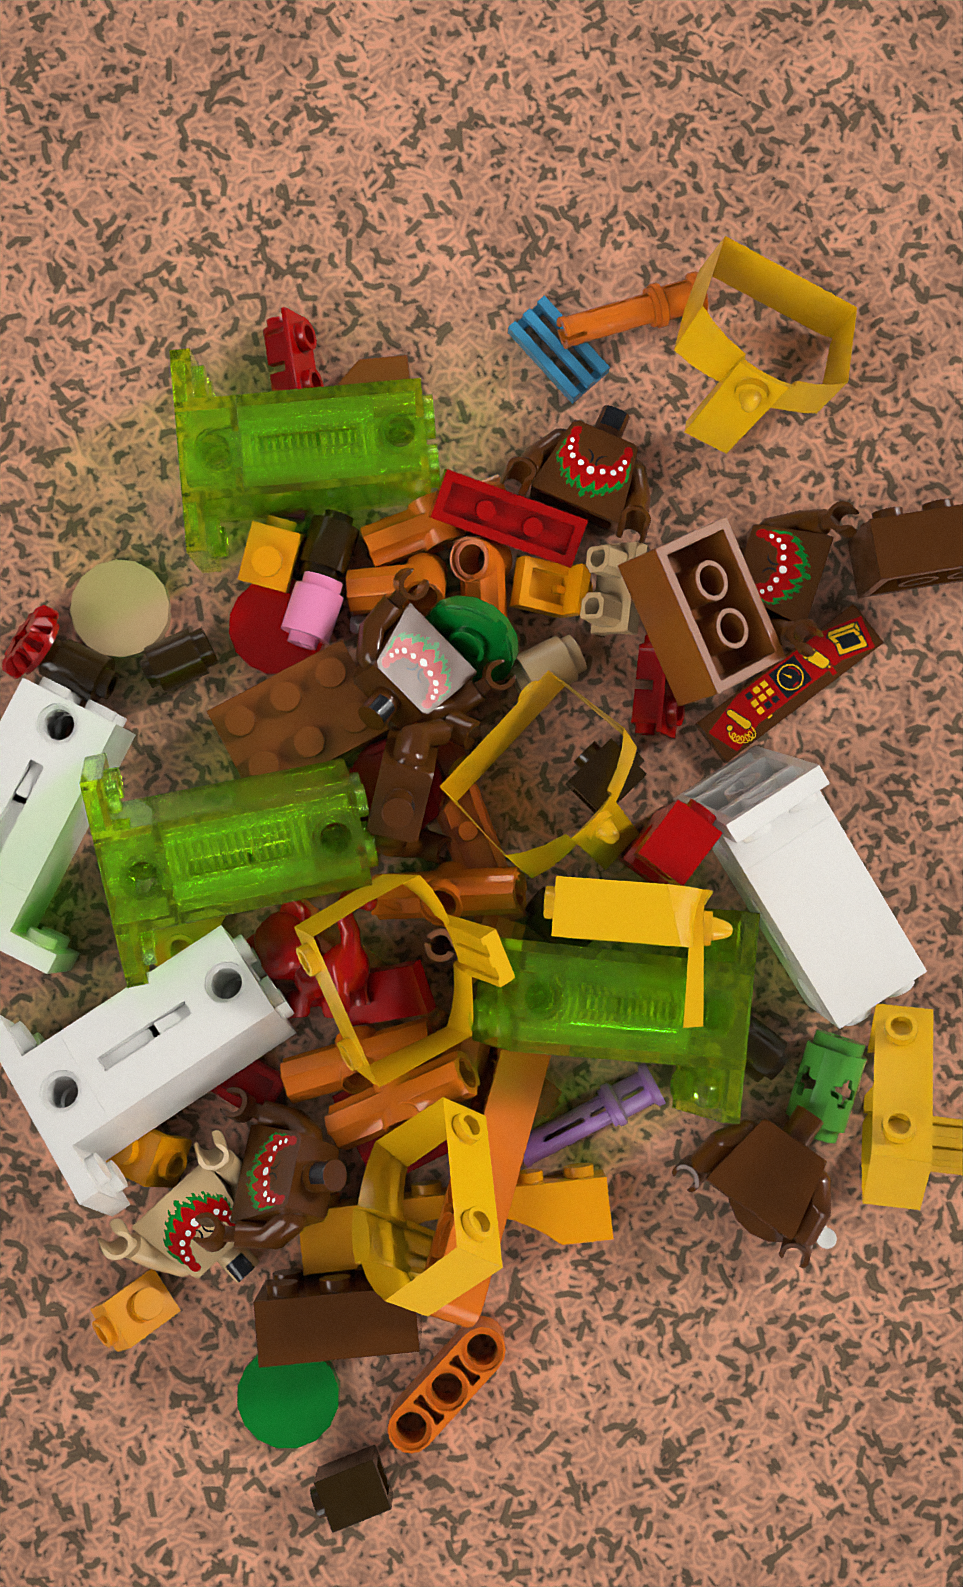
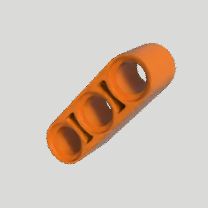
M480 1316L473 1327L466 1328L462 1326L397 1397L391 1406L387 1430L389 1440L395 1448L404 1453L413 1454L421 1452L429 1446L497 1371L504 1361L506 1351L503 1329L497 1321L491 1317ZM486 1334L495 1340L496 1346L490 1353L479 1355L472 1352L468 1347L470 1339L475 1335ZM451 1373L458 1377L461 1385L454 1392L443 1393L436 1389L433 1381L440 1374ZM414 1412L421 1415L426 1424L420 1430L407 1431L401 1427L398 1419L405 1413Z

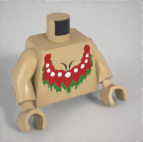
M215 1130L212 1132L214 1143L217 1146L212 1150L202 1149L197 1142L194 1144L199 1165L132 1226L136 1233L130 1234L126 1224L121 1219H113L109 1223L113 1232L119 1237L110 1242L100 1237L97 1238L106 1258L120 1260L125 1257L149 1269L179 1277L191 1275L197 1279L218 1262L236 1283L244 1279L259 1264L260 1261L248 1248H235L234 1242H227L224 1248L219 1251L209 1252L192 1239L193 1237L206 1238L212 1234L215 1228L204 1227L197 1223L195 1217L200 1213H213L226 1226L236 1225L230 1222L243 1162L232 1150L227 1148L225 1137L221 1131Z

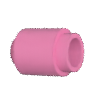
M310 571L304 572L302 581H296L281 625V629L289 633L288 642L310 650H316L318 643L329 644L344 599L340 595L343 586L341 582Z

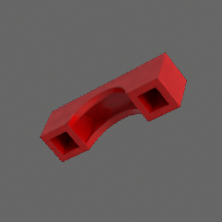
M678 799L652 815L619 861L648 883H671L672 885L684 886L723 833L713 826L717 818L707 808L693 799H690L687 804Z

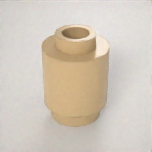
M568 634L562 638L555 635L518 654L514 668L511 669L509 675H516L514 686L520 694L529 683L536 680L539 681L548 670L569 685L578 680V674L585 671L587 665L578 644L571 635Z

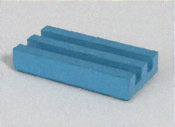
M544 295L537 301V305L532 310L529 308L518 322L514 321L508 327V334L573 404L608 374L610 367L588 342L572 346L594 370L590 374L570 351L562 346L560 340L540 320V317L544 315L556 330L563 329V326H557V318L563 315ZM528 327H531L578 378L580 383L576 387L525 332Z

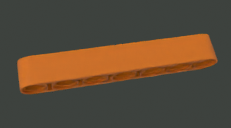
M517 962L514 965L513 972L516 978L509 982L508 1002L500 1013L483 1075L479 1074L480 1085L477 1088V1095L473 1097L470 1106L471 1110L486 1116L500 1243L560 1021L556 1022L554 1019L552 1021H545L541 1018L538 1011V988L541 979L547 971L523 962ZM547 976V978L545 979L544 984H543V986H542V992H541V1009H542L543 1015H544L543 1005H542V1002H543V993H544V989H545V986H546V984H547V981H548V979H549L551 976ZM552 979L546 998L548 1016L551 1014L550 999L555 984L554 979ZM562 979L559 981L560 988L563 984ZM564 989L563 995H562V1003H561L562 1011H563L564 1002H565V989ZM451 1177L424 1271L457 1248ZM492 1275L430 1316L466 1328L473 1327L481 1315Z

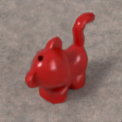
M357 889L342 891L338 900L349 895ZM293 896L284 901L279 911L272 913L256 929L255 934L251 935L246 941L251 948H254L260 959L261 967L271 980H288L295 983L297 990L288 992L285 1000L294 1011L290 1018L307 1017L310 1014V1008L321 1006L324 1017L334 1018L316 976L310 977L298 959L296 948L302 944L294 927L310 918L311 911L305 903L296 896ZM377 898L358 909L371 912L378 904ZM353 912L336 922L341 941L326 953L321 951L317 935L314 936V940L347 1015H349L351 1007L370 1005L367 988L370 973L369 957L361 945L360 928Z

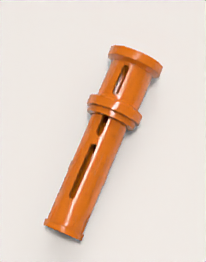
M698 272L687 273L684 280L663 286L656 282L649 284L641 295L565 317H558L557 326H563V329L557 330L562 346L565 349H569L572 346L648 324L659 329L668 326L670 320L683 317L684 309ZM706 293L703 306L708 312V295Z

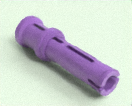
M645 1062L638 1065V1072L613 1085L607 1082L600 1085L601 1088L597 1090L598 1096L533 1129L530 1132L523 1158L527 1168L611 1123L615 1127L618 1125L622 1127L628 1124V1117L653 1104L659 1107L666 1104ZM641 1088L644 1089L642 1092L622 1101L624 1097ZM605 1107L606 1111L592 1117L593 1113ZM584 1119V1122H583V1123H581V1124H579V1125L573 1127L572 1129H570V1130H568V1131H566V1132H564V1133H562V1134H560V1135H558V1136L552 1138L551 1140H549V1141H547V1142L545 1141V1139H546L547 1137H549V1136H551V1135H553V1134H555V1133H557V1132L563 1130L564 1128H566V1127H568V1126H570V1125H572V1124H574V1123H576V1122H578V1121Z

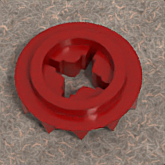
M46 605L37 607L33 613L28 615L26 621L19 626L16 635L11 639L10 646L4 653L5 658L2 661V670L13 679L20 678L24 673L28 675L33 672L50 650L59 631V624L57 623L59 613L57 610Z

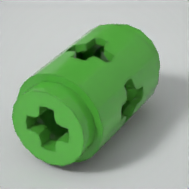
M816 1029L813 1040H807L785 1113L791 1116L797 1105L810 1111L824 1122L814 1139L834 1144L839 1133H845L867 1061L863 1057L866 1045ZM809 1071V1076L816 1080L815 1086L812 1089L805 1088L804 1090V1083L801 1082L802 1076ZM850 1080L848 1088L851 1090L850 1097L846 1098L843 1104H841L842 1095L835 1092V1087H842L844 1083L846 1084Z

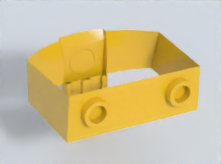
M725 236L699 269L684 309L674 351L689 364L718 381L717 385L686 420L684 433L727 454L770 408L817 414L848 383L857 307ZM714 277L822 336L832 338L823 383L812 384L795 381L789 384L766 374L746 361V354L723 333L703 306L711 278Z
M549 670L539 681H532L521 691L517 700L518 703L470 755H464L453 763L449 769L448 778L440 786L483 832L457 801L564 687H567L623 735L622 750L617 769L607 789L610 796L593 817L571 838L564 834L546 845L526 852L506 855L494 844L504 856L530 878H534L550 869L577 844L606 870L639 834L616 802L633 764L637 749L636 745L623 726Z
M382 874L294 927L302 944L296 948L298 959L310 977L316 976L343 1040L339 1041L337 1046L344 1062L352 1071L357 1069L360 1074L379 1088L472 1036V977L500 988L516 978L497 930L446 914L442 903L433 889L420 875ZM403 884L417 894L434 915L443 921L452 940L458 958L457 961L453 962L454 994L452 1009L447 1027L369 1065L314 940V936L369 901Z
M556 876L555 886H546L543 914L544 919H553L551 936L689 948L683 1028L703 1027L704 946H711V941L728 938L733 932L732 925L729 922L713 917V911L704 910L705 904L714 891L670 884Z
M877 1004L875 1006L867 1053L875 1052L874 1085L864 1095L863 1113H867V1116L863 1120L862 1202L863 1204L920 1210L930 1172L963 1175V1119L933 1116V1009Z
M442 1097L375 1142L362 1180L358 1206L353 1209L352 1246L355 1264H362L367 1280L384 1301L428 1317L503 1268L486 1116L445 1097ZM447 1140L457 1248L424 1271L435 1231L409 1220L404 1221V1206L401 1200L404 1199L407 1167Z

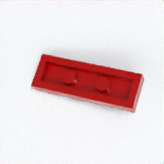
M444 469L428 515L432 519L569 568L572 567L588 523L586 519L449 469Z

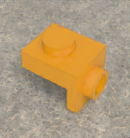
M271 515L267 516L266 524L252 521L237 580L289 593L300 546L304 544L306 538L305 535L295 532L297 523Z
M526 555L517 557L509 607L556 618L580 616L582 599L587 593L593 592V585L590 581L591 573L586 564H577L569 568L558 563Z
M153 1129L106 1160V1163L112 1160L119 1167L124 1177L143 1187L174 1188L186 1168L187 1156L192 1141L184 1136L166 1135Z
M148 1269L111 1297L99 1302L90 1309L96 1319L92 1322V1327L97 1337L107 1348L113 1346L117 1352L132 1348L181 1311L157 1272L153 1269Z

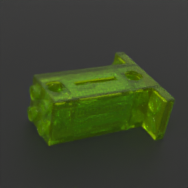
M190 348L169 350L186 553L202 573L221 572V557L229 556L226 528L221 527L220 523L267 519L268 515L279 518L283 517L282 515L305 513L306 515L325 513L326 509L343 512L407 506L414 500L432 493V488H438L440 483L437 444L427 445V440L436 439L433 395H422L421 378L215 396L214 385L212 381H208L205 365L197 364ZM399 443H408L407 446H403V447H396V446H395L396 444H399Z
M106 753L87 756L84 759L79 784L127 988L149 984V967L151 964L158 963L155 947L158 945L157 929L372 885L369 868L379 866L373 835L365 832L367 820L360 821V817L369 816L366 793L363 784L361 785L358 772L349 773L343 758L123 802L122 798H125V792L119 767L109 768ZM332 823H338L333 827L325 828L327 825H330ZM139 862H146V863H148V864H147V865H141V864H138V863H139Z
M704 908L706 911H713V917L729 922L732 925L733 932L728 938L711 941V946H704L703 1027L683 1028L688 955L687 957L499 937L516 978L501 988L478 979L477 997L473 1000V1023L471 1012L468 1015L469 1027L473 1031L472 1040L511 1052L676 1065V1070L672 1074L670 1081V1092L673 1097L672 1108L720 1123L740 1124L760 913Z

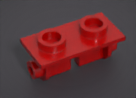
M283 307L281 308L282 317L277 316L267 319V327L263 329L268 365L276 367L285 364V370L270 374L274 408L280 411L281 418L299 416L300 407L317 415L322 414L320 397L323 396L324 386L315 366L313 352L317 345L315 331L308 319Z
M645 635L644 643L639 644L636 679L639 681H653L652 689H634L631 724L635 725V734L654 736L656 727L657 733L670 739H676L677 726H681L684 720L685 705L678 706L648 635Z

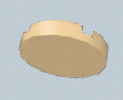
M115 559L96 565L81 577L72 593L70 615L75 632L89 648L113 659L135 658L145 655V647L162 640L171 621L170 597L167 588L152 570L136 561Z

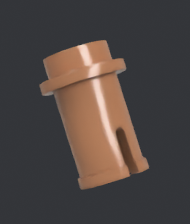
M446 927L431 931L427 935V938L432 939L431 943H424L426 954L434 961L453 966V962L457 961L458 958L455 949L448 952L444 949V942L447 938L450 941V946L454 947Z

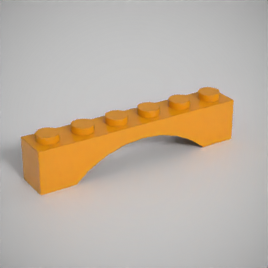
M593 1163L563 1166V1174L543 1176V1169L539 1168L520 1170L507 1219L541 1231L561 1245L614 1239L607 1177L603 1170H594ZM426 1180L411 1184V1191L404 1192V1199L401 1200L404 1206V1221L409 1220L416 1224H421L425 1221L439 1219L447 1187L442 1188L441 1180ZM331 1192L328 1213L322 1222L305 1226L304 1230L300 1233L304 1275L352 1270L360 1265L355 1264L352 1246L353 1209L358 1206L359 1197L340 1199L339 1192Z

